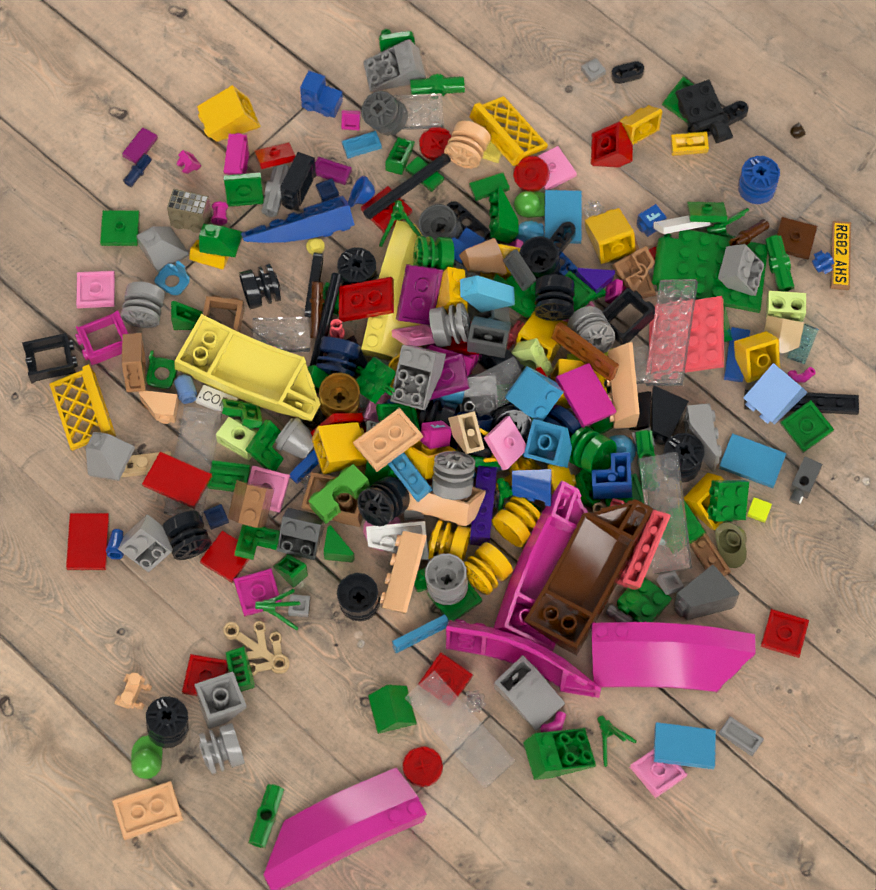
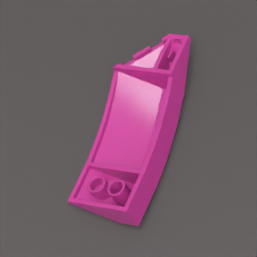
M456 619L455 621L450 620L447 625L446 649L484 655L514 664L524 656L546 680L560 687V692L595 698L600 697L601 688L566 659L531 640L510 632L487 627L483 623L469 624L464 620Z
M592 623L593 681L600 688L658 687L717 693L725 682L731 679L749 659L756 655L755 634L716 627L675 623Z
M394 768L340 791L285 820L263 876L270 890H281L309 878L316 872L361 849L422 823L427 813L417 794L399 770Z

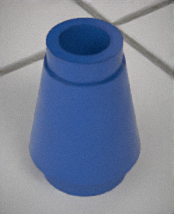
M120 529L112 530L106 548L107 556L115 560L123 558L124 553L118 550L124 537V532Z

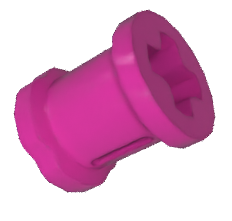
M220 201L214 202L212 204L213 217L211 222L219 226L227 224L226 210L228 209V204Z

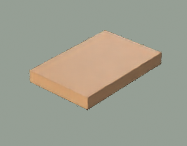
M398 408L355 440L353 444L375 471L378 472L421 440L423 435L403 411Z
M171 781L112 800L124 840L183 821Z

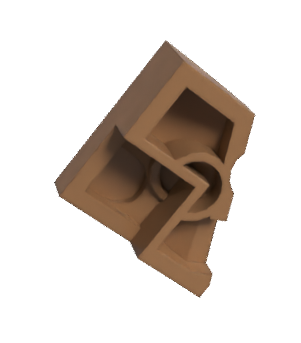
M495 238L465 249L459 255L467 272L480 271L484 274L493 272L500 273L502 276L507 273L501 250Z
M647 246L611 266L619 279L623 281L624 286L634 292L638 290L637 288L645 279L647 272L652 268L655 261Z

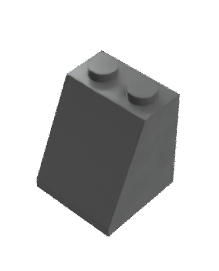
M711 565L677 593L674 610L680 617H684L686 620L733 609L740 593L714 565Z

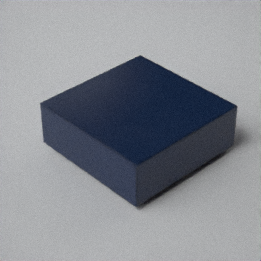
M332 178L315 184L322 202L339 196Z
M222 504L204 511L211 530L229 523Z

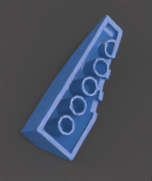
M340 196L303 208L304 212L300 214L290 213L285 220L275 219L267 227L266 225H260L241 233L244 242H291L319 236H331L333 232L339 230L347 231L351 229V226H355L348 202L344 196Z

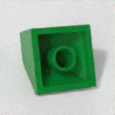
M203 224L199 234V252L236 258L243 231L212 224Z

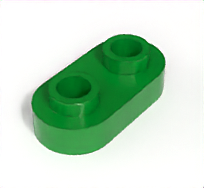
M581 470L575 475L576 485L582 496L583 504L592 508L601 499H593L592 474Z

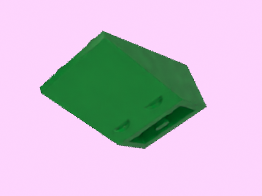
M585 728L534 733L523 742L534 780L554 778L596 767Z

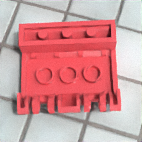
M613 498L610 503V506H618L626 503L621 500ZM653 510L617 585L633 590L641 587L670 519V514Z

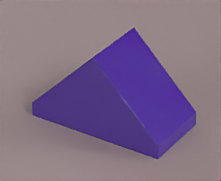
M578 268L576 276L594 290L596 294L611 283L615 275V270Z

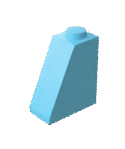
M478 275L460 279L461 298L481 313L515 305L513 286Z

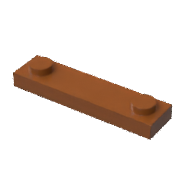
M562 322L556 324L551 337L554 341L585 364L590 363L592 369L608 381L615 378L619 368L618 363Z

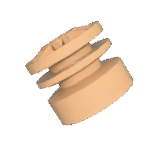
M459 121L455 125L452 137L449 139L444 153L448 154L451 161L458 166L470 169L477 168L484 156V151L490 143L491 136L484 127L477 123Z

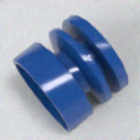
M754 156L744 163L738 182V191L744 200L752 204H763L773 198L780 178V169L777 163L766 156Z

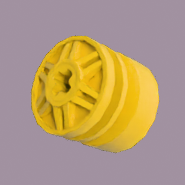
M513 496L510 502L505 504L506 510H500L492 518V524L504 539L517 547H522L527 542L530 532L535 527L541 513L525 498Z
M438 520L429 540L428 559L434 558L438 552V555L452 554L458 556L464 562L471 528L458 525L453 533L451 532V523L448 522L445 530H443L444 521Z
M485 542L475 551L476 557L469 556L464 564L467 570L468 581L483 594L490 595L493 589L498 587L499 583L497 580L504 581L513 573V568L507 558L496 547Z

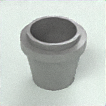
M299 417L296 419L291 418L275 441L278 450L286 451L303 460L314 450L311 431Z

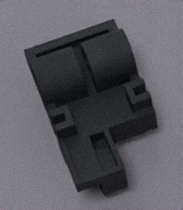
M710 79L676 91L680 114L684 119H687V126H692L690 133L710 128L716 144L733 138L728 125V116L726 113L722 115L723 109Z

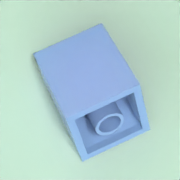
M773 363L743 398L747 401L745 405L753 412L757 409L761 413L759 417L767 424L771 421L775 425L807 394V391Z

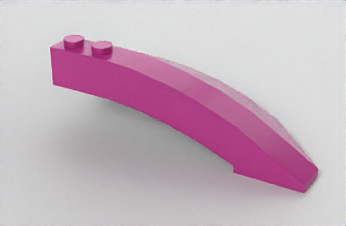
M564 481L559 483L552 495L551 506H546L518 559L493 627L531 640L551 651L554 650L555 643L529 626L524 620L553 572L582 514L588 512L583 507L580 499L582 496L578 488Z

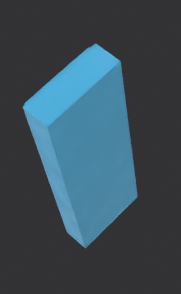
M404 452L388 463L417 502L433 490Z
M444 614L392 641L395 653H399L446 629L448 625L446 615Z

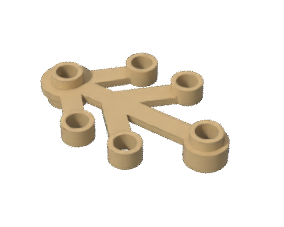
M257 621L253 626L257 634L258 644L242 634L236 623L229 622L225 624L223 632L226 638L230 640L236 639L252 650L247 652L248 660L264 658L268 661L260 664L249 663L250 667L256 668L252 672L253 676L258 672L272 670L276 674H283L289 669V659L282 655L280 644L282 638L279 632H272L269 636L270 642L273 644V655L267 651L264 622ZM262 625L263 629L257 630L256 627ZM230 630L236 631L233 635L228 634ZM278 636L279 639L277 641H273L272 637ZM282 662L283 666L277 667L276 664Z

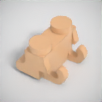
M131 672V674H126L124 682L127 683L121 696H117L114 704L127 709H134L135 707L142 710L144 704L141 702L138 704L136 700L141 689L151 691L152 686L149 684L143 685L142 683L145 682L144 677L138 673Z

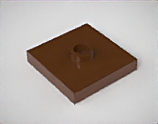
M782 217L777 235H781L785 253L809 260L818 226Z

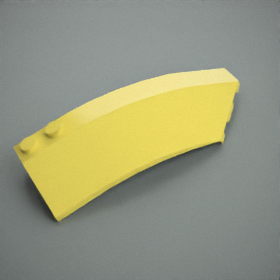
M397 220L379 275V279L387 277L394 279V313L368 318L361 348L366 356L392 360L400 354L402 345H404L392 337V330L423 325L396 320L406 264L414 265L413 252L415 241L418 237L407 222Z
M202 314L175 359L176 370L226 394L277 413L312 421L321 405L304 356H299L255 340Z

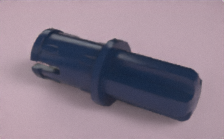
M144 154L136 165L131 166L130 172L123 179V182L128 187L132 188L138 178L144 175L143 171L152 161L151 157Z

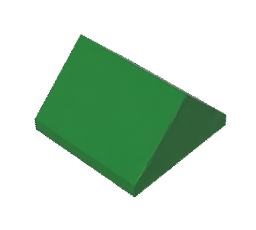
M385 685L368 695L378 734L417 724L407 686Z

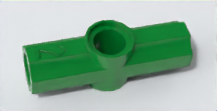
M434 74L426 79H410L411 96L431 95L434 98H441L448 93H465L464 76L444 77L441 74Z
M781 235L770 236L765 239L769 255V268L771 273H774L778 291L788 292L795 287L790 271V258L785 253Z
M652 430L635 432L642 490L658 488ZM649 456L651 464H644L642 457Z
M267 784L248 841L249 844L255 847L266 848L285 791L280 786ZM266 812L272 814L268 820L261 818L262 814Z

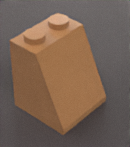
M237 480L228 518L237 523L256 528L266 527L275 489Z

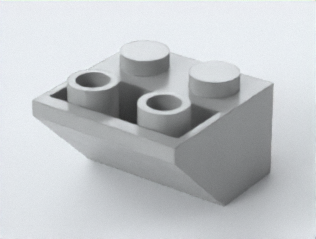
M745 244L728 246L725 250L718 279L729 289L756 296L764 263Z
M148 514L124 535L118 550L147 572H150L173 550L163 526Z

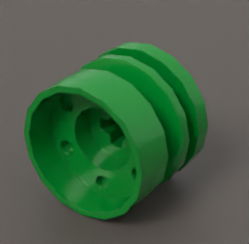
M418 236L414 245L413 264L442 269L443 272L447 267L453 268V240L451 237H437L434 242L432 236L427 238L425 236Z
M587 426L578 429L570 439L572 451L569 462L592 474V470H608L611 466V453H616L617 451L615 441L600 435V433Z

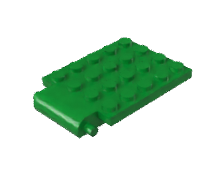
M694 230L679 231L678 239L671 238L669 233L664 234V237L658 239L652 284L657 285L656 290L659 292H663L664 287L672 288V297L698 300L722 296L725 307L759 313L761 310L768 252L766 244L750 242L746 245L764 263L756 296L729 289L718 279L726 247L730 246L729 241L732 238Z

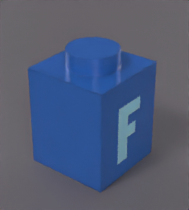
M655 204L638 214L637 227L640 232H644L648 237L657 231L654 229V222L666 220L667 217Z

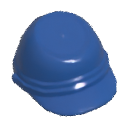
M366 176L360 177L354 184L348 200L350 208L355 204H365L374 196L375 188Z

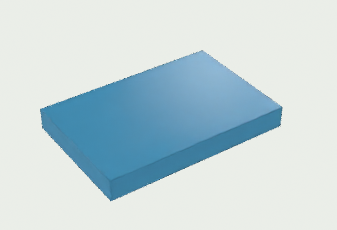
M545 190L544 237L550 239L562 223L571 222L575 225L576 235L570 243L581 244L582 191ZM570 228L568 230L564 229L563 239L566 233H571Z
M732 433L719 469L774 488L786 453Z
M656 722L653 762L714 769L716 730Z

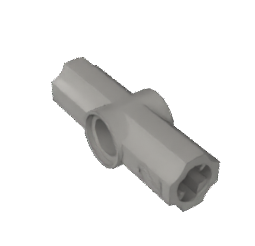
M286 164L274 166L271 178L266 183L262 213L267 217L278 215L282 200L280 186L290 168Z

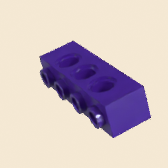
M479 466L477 469L475 488L485 490L486 493L477 516L472 521L470 545L481 546L485 542L490 543L497 467Z

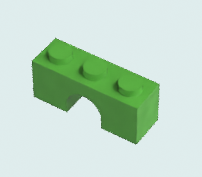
M352 464L350 467L344 468L338 477L328 481L321 491L315 492L309 500L310 507L327 524L341 512L339 504L335 501L336 497L342 493H348L356 500L360 493L370 486L369 480Z

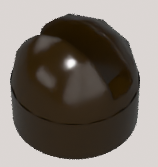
M800 123L791 127L790 134L794 138L798 139L806 135Z

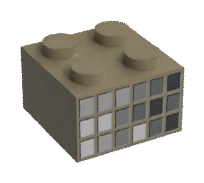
M173 189L167 206L171 226L177 229L184 228L200 233L203 224H209L212 216L209 196Z

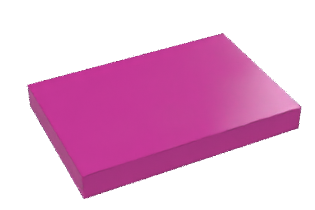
M590 363L556 377V382L563 390V394L582 428L612 416L617 412Z

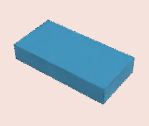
M376 131L342 141L347 159L382 149Z

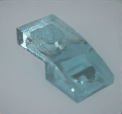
M804 324L800 347L789 351L787 358L805 364L819 329Z

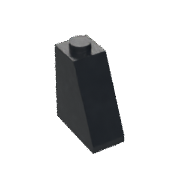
M654 385L651 393V430L654 441L663 445L675 434L689 401Z

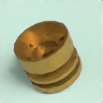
M333 373L327 376L319 389L320 410L323 415L328 418L336 413H357L360 402V390L356 380L345 373Z

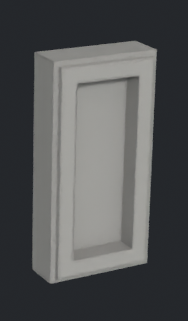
M731 716L719 732V735L752 757L764 740V738Z

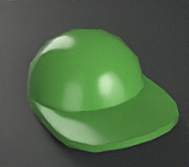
M520 192L514 200L515 211L527 218L545 216V193Z
M143 736L135 742L131 755L132 771L137 777L142 779L156 776L162 766V747L155 745L148 736Z

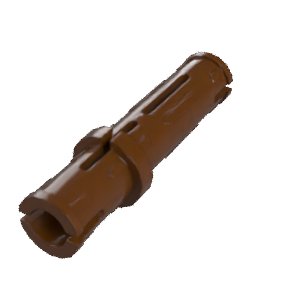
M762 219L749 229L742 230L738 233L739 235L729 241V245L749 244L753 238L769 229V222H765V219Z
M312 281L310 338L314 339L317 336L325 300L323 298L324 282Z

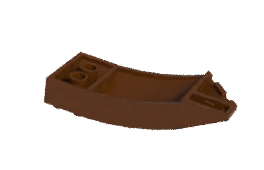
M635 499L628 501L626 504L609 506L592 513H583L559 561L524 622L559 647L577 656L592 630V623H596L615 589L651 516L653 508Z

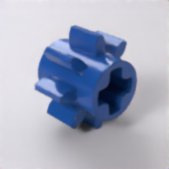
M822 250L815 253V259L812 260V264L818 273L822 271L824 274L832 271V265L835 262L830 253L826 252L824 254Z

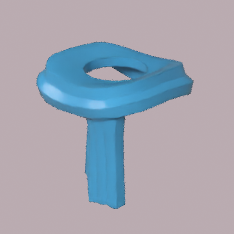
M177 261L176 266L170 263L166 264L154 281L158 287L167 293L177 296L188 286L190 278L186 273L185 265ZM168 276H177L179 278L178 285L174 287L167 286L165 280Z

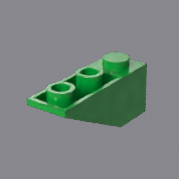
M498 186L489 196L490 238L510 244L519 234V220L502 187Z

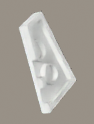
M425 521L389 524L381 527H366L368 547L397 553L398 547L395 546L397 535H402L403 531L426 535ZM427 538L421 559L429 560Z

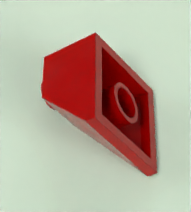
M620 121L592 133V166L621 167L633 161V145Z

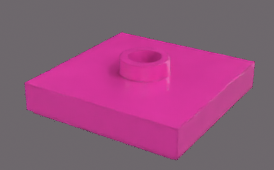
M271 568L233 579L244 617L263 612V609H255L256 601L269 600L279 595Z

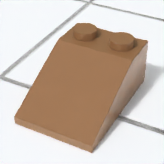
M311 472L301 508L315 513L309 504L311 496L315 492L321 491L328 481L336 477ZM348 493L338 495L335 501L339 504L341 512L332 520L341 524L360 527L363 517L358 510V498L355 500Z

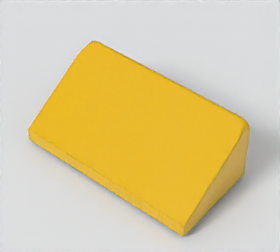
M707 132L671 134L672 156L708 153Z
M196 240L190 248L189 259L191 261L223 270L229 258L227 256L199 252V240Z

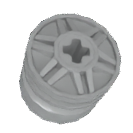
M129 283L126 287L121 318L126 323L136 327H157L160 323L165 292L162 288L151 283Z
M463 303L457 304L456 307L450 305L449 314H447L444 307L430 309V326L437 347L451 345L452 336L457 344H460L462 340L464 343L468 341L471 323Z
M587 306L580 308L569 318L567 327L601 352H607L613 345L615 332L602 311L597 307Z
M445 451L437 454L434 459V474L431 487L433 493L441 498L450 500L468 498L472 494L474 458L457 451Z
M440 554L428 562L425 568V579L430 597L442 605H452L461 601L468 591V577L464 562L458 556L452 554Z
M232 723L219 727L220 737L216 738L214 732L209 730L211 740L206 741L204 732L199 734V746L205 765L209 768L211 774L217 773L214 766L216 763H219L221 771H224L225 760L229 761L232 768L245 764Z

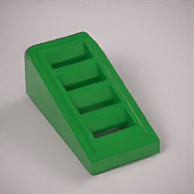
M398 137L386 159L385 170L402 175L415 142Z
M245 647L225 652L229 673H234L240 691L243 692L255 688ZM237 656H242V658L233 661L232 659ZM243 664V666H241V667H238V668H235V667H234V666H236V665ZM245 672L244 675H240V676H237V675H236V674H238V673Z

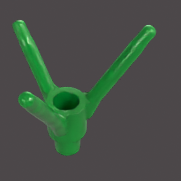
M399 200L395 201L391 220L379 247L383 246L395 220L405 219L416 235L421 236L418 229L407 217L402 202Z
M749 208L727 219L726 223H716L714 226L707 227L708 233L734 238L735 236L727 233L726 225L743 217L749 211Z
M504 478L497 480L500 491L498 512L503 509L504 498L513 495L512 488ZM529 501L532 505H534V506L538 509L539 512L541 511V508H540V507H538L537 505H535L533 502Z
M294 589L269 600L256 601L255 609H263V611L274 615L288 626L298 630L296 625L276 612V607L301 604L300 601L276 602L294 593Z
M602 715L597 718V721L602 730L604 767H607L608 737L614 734L623 742L627 739L636 743L637 740L617 729Z

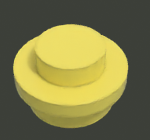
M312 238L307 242L306 248L313 255L314 252L322 253L325 249V244L320 238Z

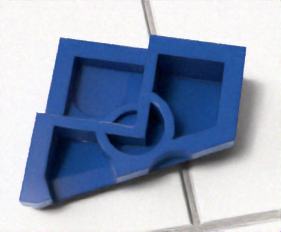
M551 469L512 471L513 496L524 497L532 502L536 499L545 502V506H551Z

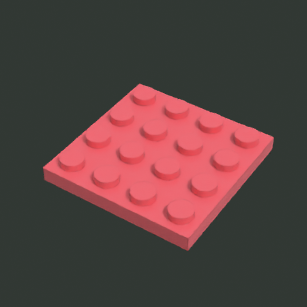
M722 296L654 306L657 318H654L649 323V375L651 377L724 367V299Z

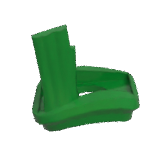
M151 350L148 357L150 364L147 370L146 383L152 387L169 389L174 382L177 372L175 361L160 357L155 358L154 351ZM164 367L169 370L167 379L159 380L155 377V371L158 368Z

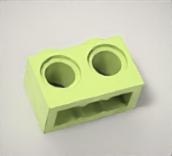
M769 291L766 299V319L768 315L803 322L806 315V293Z

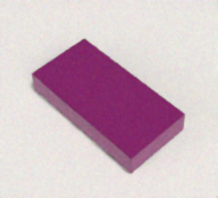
M142 127L123 151L122 156L137 164L142 156L154 145L158 136Z
M319 156L315 162L316 176L327 180L332 178L334 182L346 185L352 172V167Z

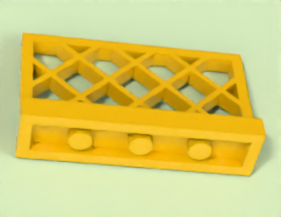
M504 96L483 105L480 102L474 104L469 117L474 123L484 127L491 136L490 141L513 166L518 165L523 158L547 149L548 144ZM502 103L506 107V109L499 108L497 106L498 104ZM487 110L494 111L493 115L490 114ZM497 112H498V113H501V114H505L506 117H505V118H502V117L496 116V114H497ZM509 116L515 117L518 121L509 120ZM498 122L504 123L505 126H500ZM508 125L517 127V131L509 129ZM520 128L527 130L529 134L520 132ZM509 134L516 136V140L512 139ZM519 137L528 139V143L519 141ZM531 141L537 142L539 146L531 144ZM520 147L527 148V151L524 152Z
M89 364L83 366V370L49 384L72 451L88 444L92 436L89 433L93 425L99 427L101 433L116 436L95 371ZM83 377L84 382L80 388L73 385L76 379ZM60 385L67 386L63 395L57 393L56 387ZM71 388L78 390L75 399L67 397ZM82 393L89 395L86 404L79 402ZM65 400L73 402L68 411L62 409ZM76 404L84 407L80 416L72 413ZM88 409L93 410L95 413L92 420L84 418ZM70 416L78 419L74 427L67 425ZM81 421L89 423L85 432L78 430ZM75 433L82 434L81 441L74 444L72 439Z

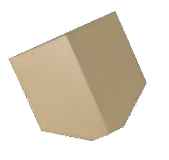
M767 315L764 332L767 331L779 339V353L784 354L800 347L804 322Z

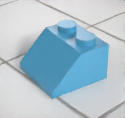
M526 366L505 398L526 415L543 421L563 394V390L555 381Z
M533 419L523 457L567 468L572 451L568 428Z

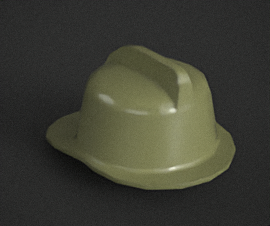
M730 522L720 524L715 532L718 552L729 568L741 567L747 558L746 533L736 524Z

